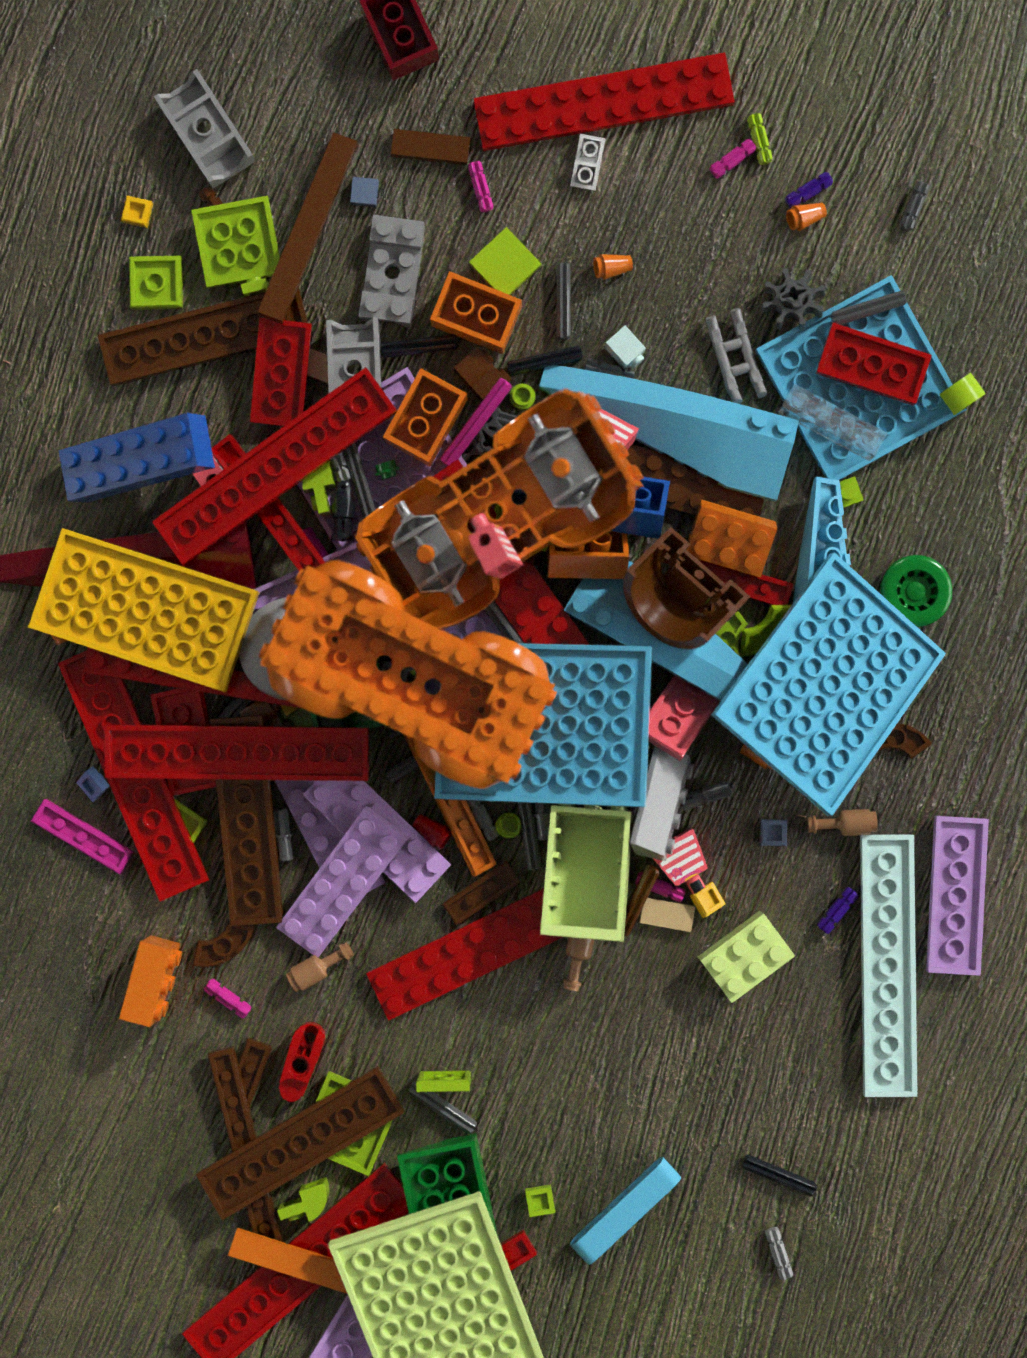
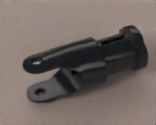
M344 480L338 483L337 495L331 506V518L334 519L332 541H354L352 520L355 519V506L350 495V484ZM342 522H344V532H342Z

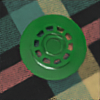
M910 555L895 561L885 572L880 587V594L916 627L927 626L939 620L948 610L953 593L952 582L945 568L936 560L923 555ZM908 572H912L911 577H908ZM918 573H923V577L918 576ZM927 578L932 581V584L928 583ZM931 588H934V594H931ZM929 599H932V602H931V604L929 605V604L927 603V601H928ZM918 606H923L924 610L920 611Z

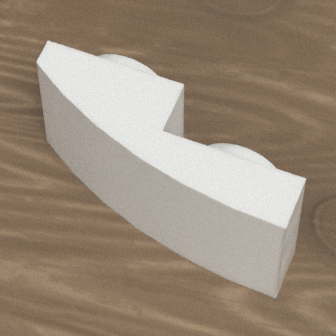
M580 134L570 186L596 191L606 138Z

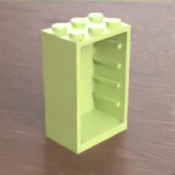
M574 804L551 806L540 934L624 942L631 854L630 841L633 827V815L626 809L627 807L611 806L610 810H603L600 805H584V808H576Z

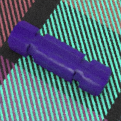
M828 172L822 173L818 176L817 180L814 178L798 188L796 192L793 191L785 198L786 204L791 209L794 205H800L801 201H807L820 193L822 189L825 190L833 183L832 177Z
M849 887L844 889L841 893L842 897L837 898L825 913L827 916L825 918L822 917L817 923V926L823 932L829 934L835 927L833 924L835 922L838 923L849 910V904H853L858 899V894Z

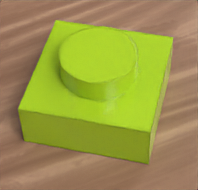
M261 277L250 278L246 280L247 283L241 284L245 297L266 292L269 286L267 279H262Z
M855 476L840 481L843 508L864 501Z
M551 1184L525 1189L529 1217L555 1213Z

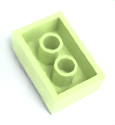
M760 910L698 956L731 1003L795 957L765 914Z

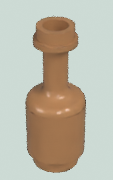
M869 809L842 810L838 818L816 819V816L807 817L808 833L816 834L817 830L839 829L843 836L871 835V832H877L876 811H869Z
M568 937L566 955L570 956L572 961L568 979L563 981V988L579 991V987L582 984L578 982L581 964L583 960L590 959L595 939Z
M347 942L339 944V950L323 959L313 955L290 968L291 971L286 976L294 991L308 989L327 977L326 970L328 967L344 958L350 960L354 953Z

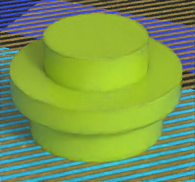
M518 384L512 388L510 402L515 408L526 410L534 404L535 392L531 386Z
M507 812L498 817L496 830L503 838H514L521 831V821L516 814Z

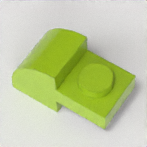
M969 373L940 393V396L953 415H956L986 393L972 373Z
M328 461L302 481V488L306 494L314 492V495L310 496L313 511L318 510V514L321 517L331 515L326 489L335 488L336 483L331 461Z
M327 1177L302 1185L299 1190L300 1197L281 1203L277 1210L280 1220L288 1218L289 1221L301 1218L304 1212H306L309 1222L316 1219L322 1213L329 1197Z

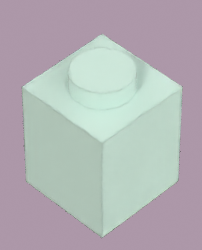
M626 325L605 344V349L624 370L630 366L634 369L644 360L642 355L645 352V346Z

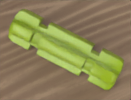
M752 114L748 116L749 129H752L750 133L752 141L756 146L755 152H758V155H756L758 163L765 165L772 162L771 150H768L769 142L765 127L762 126L761 114Z

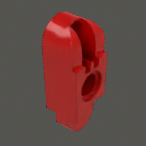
M316 1022L303 1023L292 1037L278 1087L282 1098L288 1102L297 1101L301 1096H304L325 1044V1031ZM307 1033L315 1035L313 1042H308L305 1039ZM298 1058L305 1060L307 1068L304 1070L297 1069L294 1065V1060Z

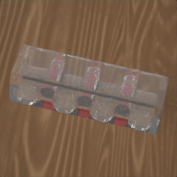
M796 384L791 387L778 413L785 417L799 420L798 424L868 461L876 456L887 435V432Z

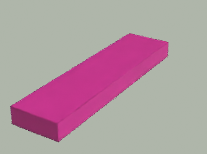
M48 799L42 801L31 820L32 823L118 874H122L135 852Z

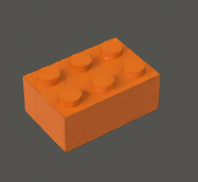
M449 271L430 318L431 326L503 354L521 311L522 300Z
M420 368L383 435L384 442L431 467L468 400L467 393Z
M701 499L688 539L690 546L687 551L697 559L761 578L777 531L776 521Z
M609 531L601 537L579 546L566 548L552 543L547 548L548 578L624 579L628 569L629 549L626 533Z
M152 935L140 941L119 1019L151 1027L154 1023L160 1021L161 1016L165 1017L169 1002L165 1001L168 991H172L176 979L175 976H172L174 967L179 966L183 951L179 950L181 943Z

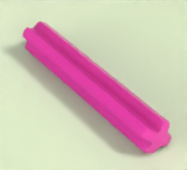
M503 378L498 379L442 454L440 460L446 466L460 458L510 391L512 386L508 381Z

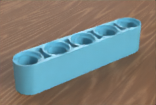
M660 1157L572 1239L570 1246L588 1265L592 1264L680 1181L681 1176L664 1157Z

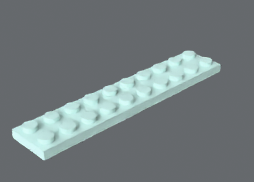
M860 835L863 1095L865 1097H917L914 835Z

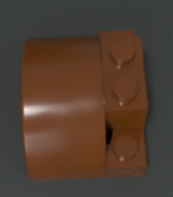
M670 527L627 569L623 580L624 596L635 619L653 637L675 648L696 649L705 645L738 612L750 596L731 579L726 584L687 551L690 543ZM661 562L671 566L665 575L662 573ZM711 603L714 604L716 611H705Z

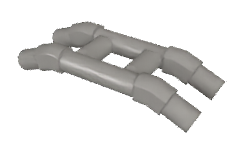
M735 308L731 310L737 339L723 343L716 315L707 317L706 321L710 340L717 356L728 395L733 403L741 404L743 400L739 393L735 376L749 373L751 384L759 398L766 396L767 391L748 339L741 308ZM741 348L745 363L730 367L726 352Z

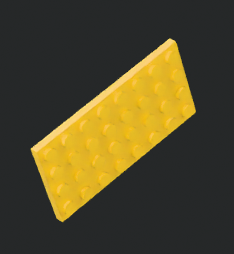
M62 528L28 628L227 692L260 592Z

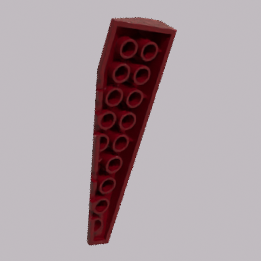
M246 521L186 565H182L160 532L101 540L253 590L257 588L250 524ZM56 546L0 555V583L42 587Z

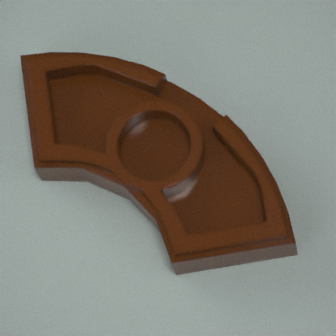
M897 723L878 751L884 748H894L903 752L909 759H912L932 745V743L919 730L909 725Z
M229 920L226 929L218 937L210 940H198L192 966L212 967L234 958L248 944L256 925L230 926Z

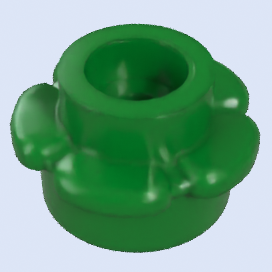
M395 460L375 466L377 471L375 476H381L382 480L397 476L396 471L400 467H397Z

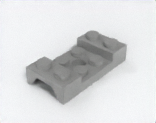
M198 69L192 72L185 84L171 93L154 96L157 104L175 129L212 189L256 162L253 154ZM201 122H209L211 124V128L207 133L197 131V127Z
M373 215L364 291H362L359 310L360 321L366 322L373 317H378L380 321L394 322L411 328L425 233L424 221ZM389 267H397L400 270V274L395 279H389L385 275L386 270Z
M373 317L364 324L341 325L333 320H326L329 393L355 375L347 371L348 367L352 364H358L362 369L366 367L382 388L380 325L378 317Z

